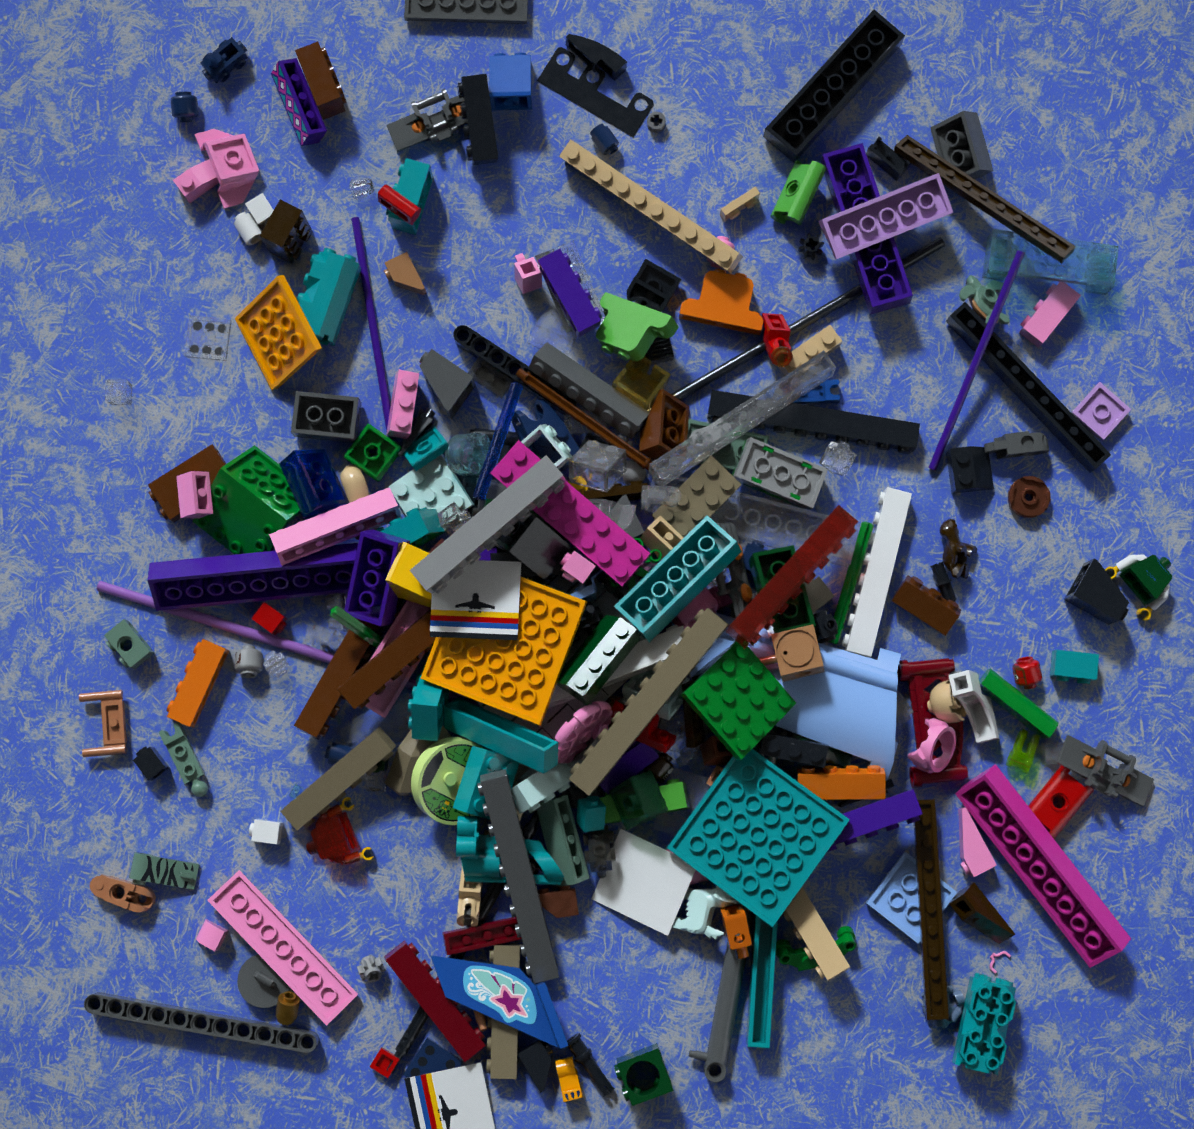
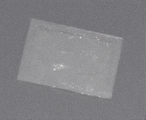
M674 768L667 781L679 779L680 782L686 783L690 809L656 815L652 829L676 836L707 793L710 785L706 784L709 778Z

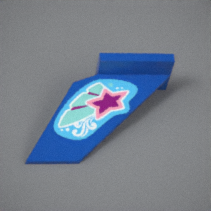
M431 956L445 997L559 1049L568 1046L544 982L533 984L521 969L517 967Z

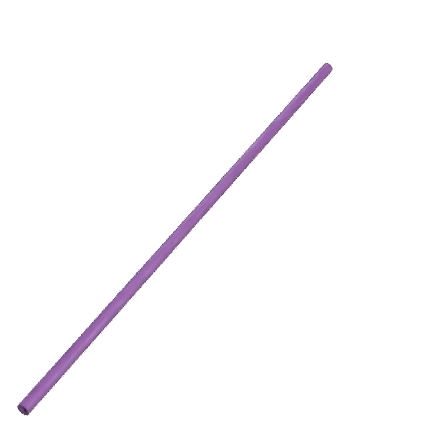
M99 581L97 585V591L156 609L151 596L103 581ZM189 608L162 610L163 612L322 662L330 663L335 655ZM410 678L405 688L413 690V687L416 686V680ZM449 690L450 702L460 698L480 707L474 699Z

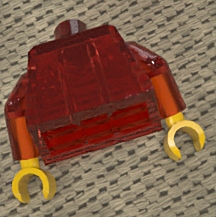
M350 797L344 798L341 805L336 804L320 815L315 823L316 828L311 831L313 841L306 844L309 854L313 855L318 852L322 860L328 859L331 863L339 865L359 862L362 858L371 860L374 857L364 856L365 850L372 849L371 847H365L358 853V850H361L348 815L346 812L342 813L343 810L351 811L354 809L355 804L349 808L344 806V803L351 799Z

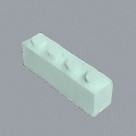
M558 763V765L545 774L537 772L511 788L515 806L520 814L527 809L531 813L541 806L539 804L541 800L546 803L556 797L555 791L558 790L559 793H562L570 787L569 782L571 780L569 778L572 774L570 773L571 768L567 763Z

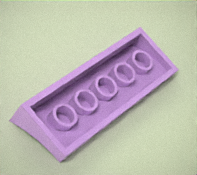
M937 173L818 222L836 260L954 212L941 177Z

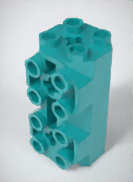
M324 248V251L319 252L318 255H312L310 272L306 273L303 280L306 291L304 294L299 293L297 301L319 343L322 345L330 343L331 346H335L361 267L359 263L355 262V257L348 254L341 256L332 249Z
M975 973L974 977L970 976L952 1063L958 1066L965 1064V1068L988 1074L992 1072L998 1075L999 1067L1004 1062L1007 1048L1005 1039L1009 1021L1013 1020L1016 1005L1014 999L1016 988L1013 987V982L996 978L995 981H991L992 977Z

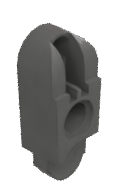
M1029 431L1004 434L1002 437L994 438V442L984 444L985 453H996L997 459L1044 454L1049 452V445L1043 433H1029Z

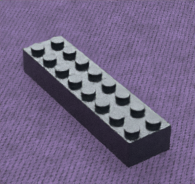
M873 10L765 128L763 137L795 163L902 45L905 35L876 10Z

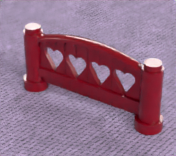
M944 658L908 662L907 660L899 661L898 679L900 682L908 681L916 750L920 748L921 743L927 740L929 736L927 732L929 727L925 724V719H937L933 714L927 712V702L930 700V693L924 689L936 679L941 682L949 680L950 673L955 671L953 659ZM963 721L947 723L956 733L955 750L948 765L942 771L933 773L917 769L916 766L910 767L909 778L912 788L922 787L923 784L960 781L968 778L967 766H962ZM939 739L935 744L933 752L942 745ZM935 755L932 756V760H935V758H938V757L935 756Z

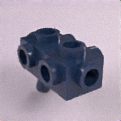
M232 37L229 40H224L213 53L206 54L203 61L200 62L204 69L201 71L208 81L213 79L215 83L219 81L225 82L230 77L232 70L235 68L237 70L241 69L246 64V59L248 58L245 53L247 51L246 47L241 41L236 42Z

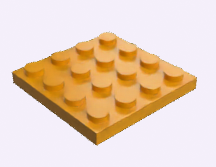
M284 275L277 276L235 317L271 390L281 387L322 349Z

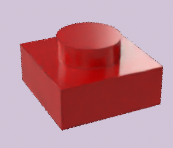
M381 1047L370 1067L386 1078H389L399 1058ZM393 1060L391 1066L389 1067V1069H388V1071H387L386 1069L388 1068L390 1062Z

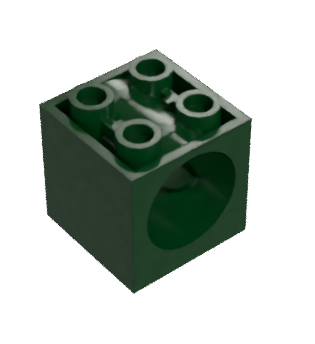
M657 1043L617 1058V1064L614 1065L618 1081L623 1080L622 1092L626 1102L630 1101L632 1106L674 1091ZM638 1061H644L650 1065L653 1064L659 1071V1076L655 1078L653 1085L647 1089H641L634 1084L632 1086L626 1077L627 1073L630 1074L633 1064Z

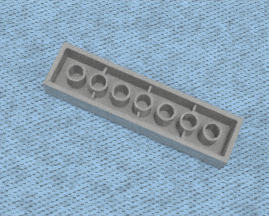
M547 455L544 456L415 565L410 572L426 591L432 594L434 592L440 593L447 587L446 582L452 577L456 579L464 572L463 568L467 564L473 565L481 558L480 553L485 549L489 551L498 543L496 540L502 535L505 537L515 529L513 526L518 521L524 522L532 515L530 511L536 506L538 508L542 507L548 501L547 497L551 493L557 494L565 487L564 482L567 481L564 475Z

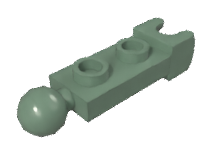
M179 722L174 723L175 734L173 736H170L167 731L160 730L159 735L164 745H166L184 784L192 782V794L196 797L205 796L208 792V786L199 779L205 773L182 724Z

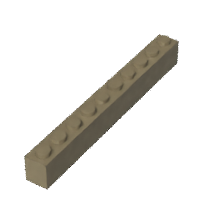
M707 608L705 611L701 609L694 617V620H696L691 628L687 626L680 634L682 640L677 645L675 643L671 645L666 652L669 656L664 662L660 660L652 670L655 673L650 679L646 677L638 686L641 689L636 696L632 694L625 702L626 709L622 713L618 711L611 720L613 725L609 730L603 729L597 737L600 741L596 746L591 745L583 754L586 757L581 764L577 762L570 770L572 775L569 780L588 796L596 790L729 626L727 622L711 609Z

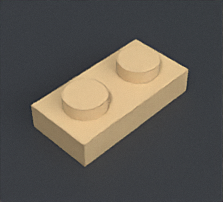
M756 187L752 188L721 208L720 216L724 221L729 218L730 220L735 219L741 214V210L746 207L750 209L758 203L757 200L759 199L760 192Z

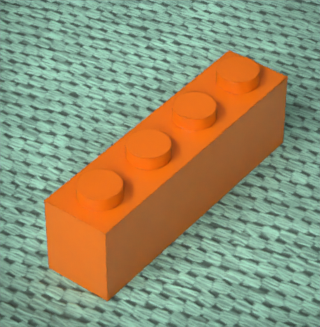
M205 639L196 644L193 651L195 656L192 662H188L184 671L186 673L185 678L178 683L175 690L177 695L174 701L171 700L166 711L169 712L168 718L188 727H195L230 650Z
M828 765L815 769L814 766H802V769H797V781L822 800L886 799V774L884 768H880L878 765H870L867 768H859L855 765L837 768L836 766Z

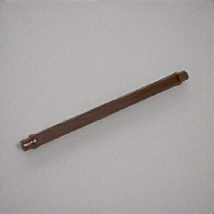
M521 368L517 371L515 376L523 384L525 383L632 459L642 469H647L651 473L656 469L657 465L650 458H647L536 379L530 372H525Z

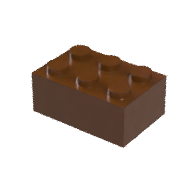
M317 41L295 50L322 119L325 120L345 112L343 104L347 102L325 47L321 48Z

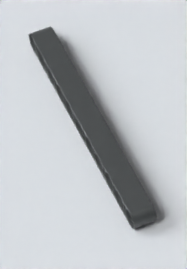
M103 992L91 994L84 1001L85 1010L95 1015L297 1052L310 1053L320 1043L318 1034L311 1030ZM94 997L98 998L101 1002L98 1009L92 1005ZM115 1001L121 1004V1012L114 1010L113 1004ZM136 1005L142 1007V1016L135 1014L134 1008ZM157 1009H161L164 1012L163 1020L156 1018L155 1012ZM178 1013L185 1015L186 1021L184 1024H180L177 1021ZM199 1017L206 1019L207 1026L205 1028L198 1025ZM220 1021H225L228 1024L227 1032L220 1030ZM241 1025L249 1027L250 1032L248 1036L241 1034ZM263 1028L270 1031V1039L262 1037L261 1031ZM284 1032L291 1034V1043L283 1041L282 1035ZM305 1036L313 1039V1047L304 1045L303 1039Z

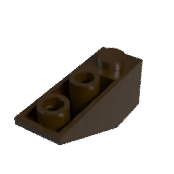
M975 883L960 890L949 902L962 921L998 944L1015 935Z

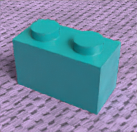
M1054 650L1051 657L1050 676L1056 677V681L1069 682V679H1077L1079 684H1090V681L1097 680L1099 654Z

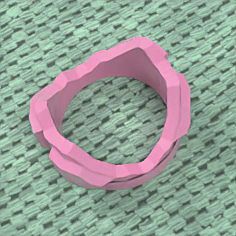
M935 718L925 719V724L929 727L927 731L929 736L927 740L921 743L920 748L909 753L907 757L916 765L917 769L928 773L940 772L948 765L953 756L956 745V733L944 721ZM939 739L942 744L943 754L941 757L932 760L933 750Z

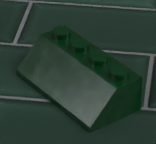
M605 615L563 667L557 686L583 704L588 705L639 642L640 636L637 628L620 617Z

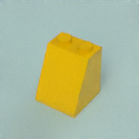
M403 542L385 580L398 598L431 608L432 593L426 591L410 572L415 565L430 553Z

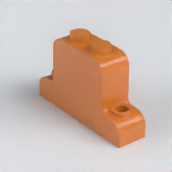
M715 269L705 274L700 298L698 300L687 298L681 304L679 319L759 336L763 325V318L760 313L749 310L754 287L752 280L747 278L745 274H727V271L722 269Z

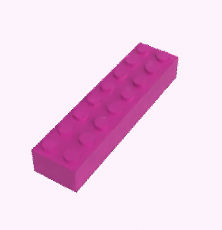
M518 440L490 473L508 488L541 459ZM567 481L564 482L565 487L557 494L551 493L547 497L548 501L540 508L536 506L533 511L624 588L649 559L651 553Z

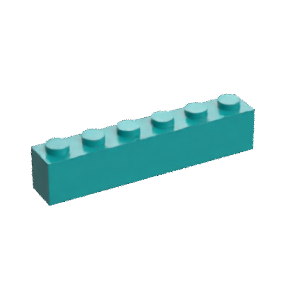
M456 698L444 705L445 729L543 774L558 765L557 741L460 698Z
M755 914L746 1044L748 1047L770 1048L777 923L774 927H771Z

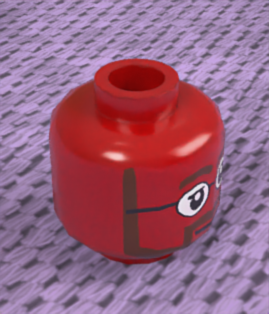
M1031 656L1017 659L1016 663L1012 666L1015 683L1019 686H1024V689H1033L1042 680L1040 663Z

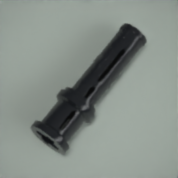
M580 1033L567 1040V1047L575 1056V1062L582 1064L602 1096H607L609 1093L604 1086H606L610 1093L615 1088L592 1058V1050L585 1046L581 1040Z

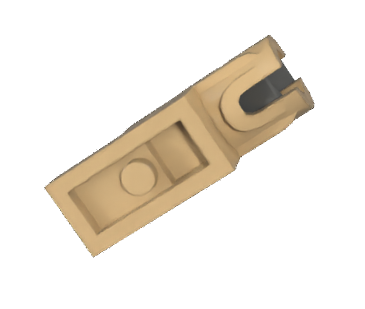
M463 867L459 885L457 924L463 927H476L479 920L483 882H466Z

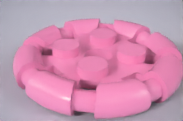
M595 701L592 704L585 705L573 714L574 718L562 725L555 735V741L558 742V763L566 764L572 762L574 757L588 746L586 742L591 737L595 739L604 728L608 730V725L611 724L612 720L611 715L613 714L609 703Z

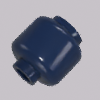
M176 92L175 96L171 98L172 116L179 118L180 122H192V118L198 116L197 97L192 95L191 92Z

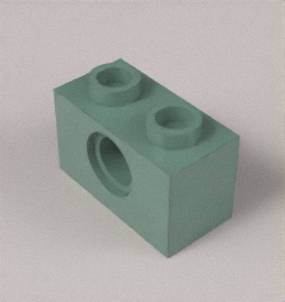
M123 619L104 635L108 640L106 641L107 646L113 652L117 651L121 656L119 660L126 668L136 669L155 653L128 620ZM127 640L132 642V648L129 651L124 650V643Z

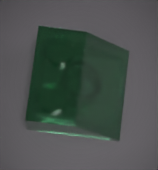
M651 770L631 776L609 791L626 831L657 818L668 811L666 801Z

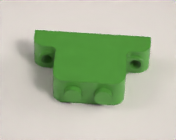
M605 292L600 300V305L604 309L602 313L606 317L596 332V338L602 345V351L610 355L612 353L617 354L625 361H628V359L640 361L649 350L655 338H670L679 328L671 315Z

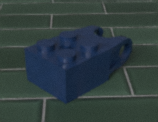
M538 399L534 403L537 421L531 420L520 410L511 414V421L520 442L539 425L546 424L554 428L557 432L556 437L560 442L563 441L568 445L571 450L569 453L573 456L559 469L560 472L575 465L584 456L563 421L544 399ZM544 434L528 447L540 459L547 455L553 463H556L562 457Z

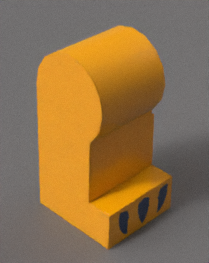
M573 1057L556 1060L555 1064L563 1102L582 1098L583 1092Z

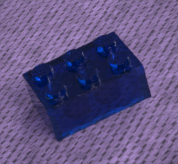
M325 449L293 450L279 463L304 518H313L349 503Z

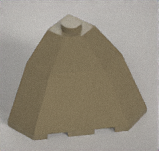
M442 725L438 740L452 737ZM410 730L396 751L385 784L399 796H409V793H412L411 777L414 766L425 749L436 741L412 739V730Z

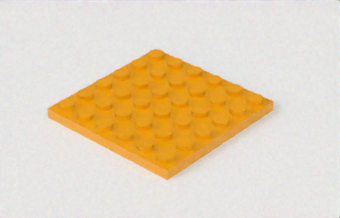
M520 577L518 639L497 640L436 637L420 679L537 725H542L587 601Z

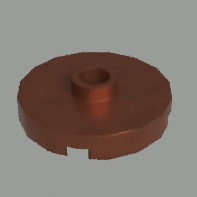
M1024 476L1017 479L1008 491L1010 508L1023 518H1034L1041 515L1048 508L1051 501L1049 488H1047L1045 482L1035 476ZM1026 494L1032 497L1031 501L1025 499Z

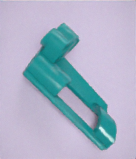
M458 816L456 857H461L465 881L507 883L506 877L502 878L500 874V857L495 855L493 846L497 844L495 836L479 834V816ZM524 839L528 855L535 859L544 875H534L536 884L561 885L564 875L553 858L546 852L539 840Z

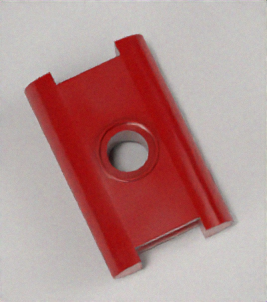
M1062 765L1028 805L1054 840L1094 791L1093 788L1087 785L1083 786L1068 773L1071 770ZM1058 796L1062 799L1063 805L1061 808H1056L1053 805L1054 797Z

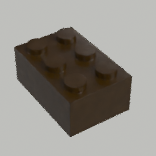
M280 199L260 237L271 254L292 264L294 259L297 260L302 252L301 247L304 241L307 242L309 240L312 228L302 210Z

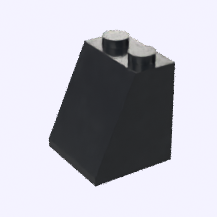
M531 515L524 522L518 521L513 526L515 529L506 537L502 535L496 541L501 548L545 580L553 573L555 566L563 559L571 545L536 516Z
M1096 559L1083 564L1064 598L1065 601L1108 625L1123 620L1129 611L1127 609L1128 600Z

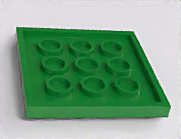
M741 638L737 639L681 694L737 761L742 760L796 704L794 699Z

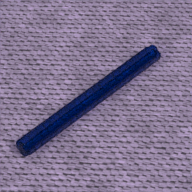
M517 382L511 383L473 494V497L477 500H485L493 477L490 472L498 463L523 388Z

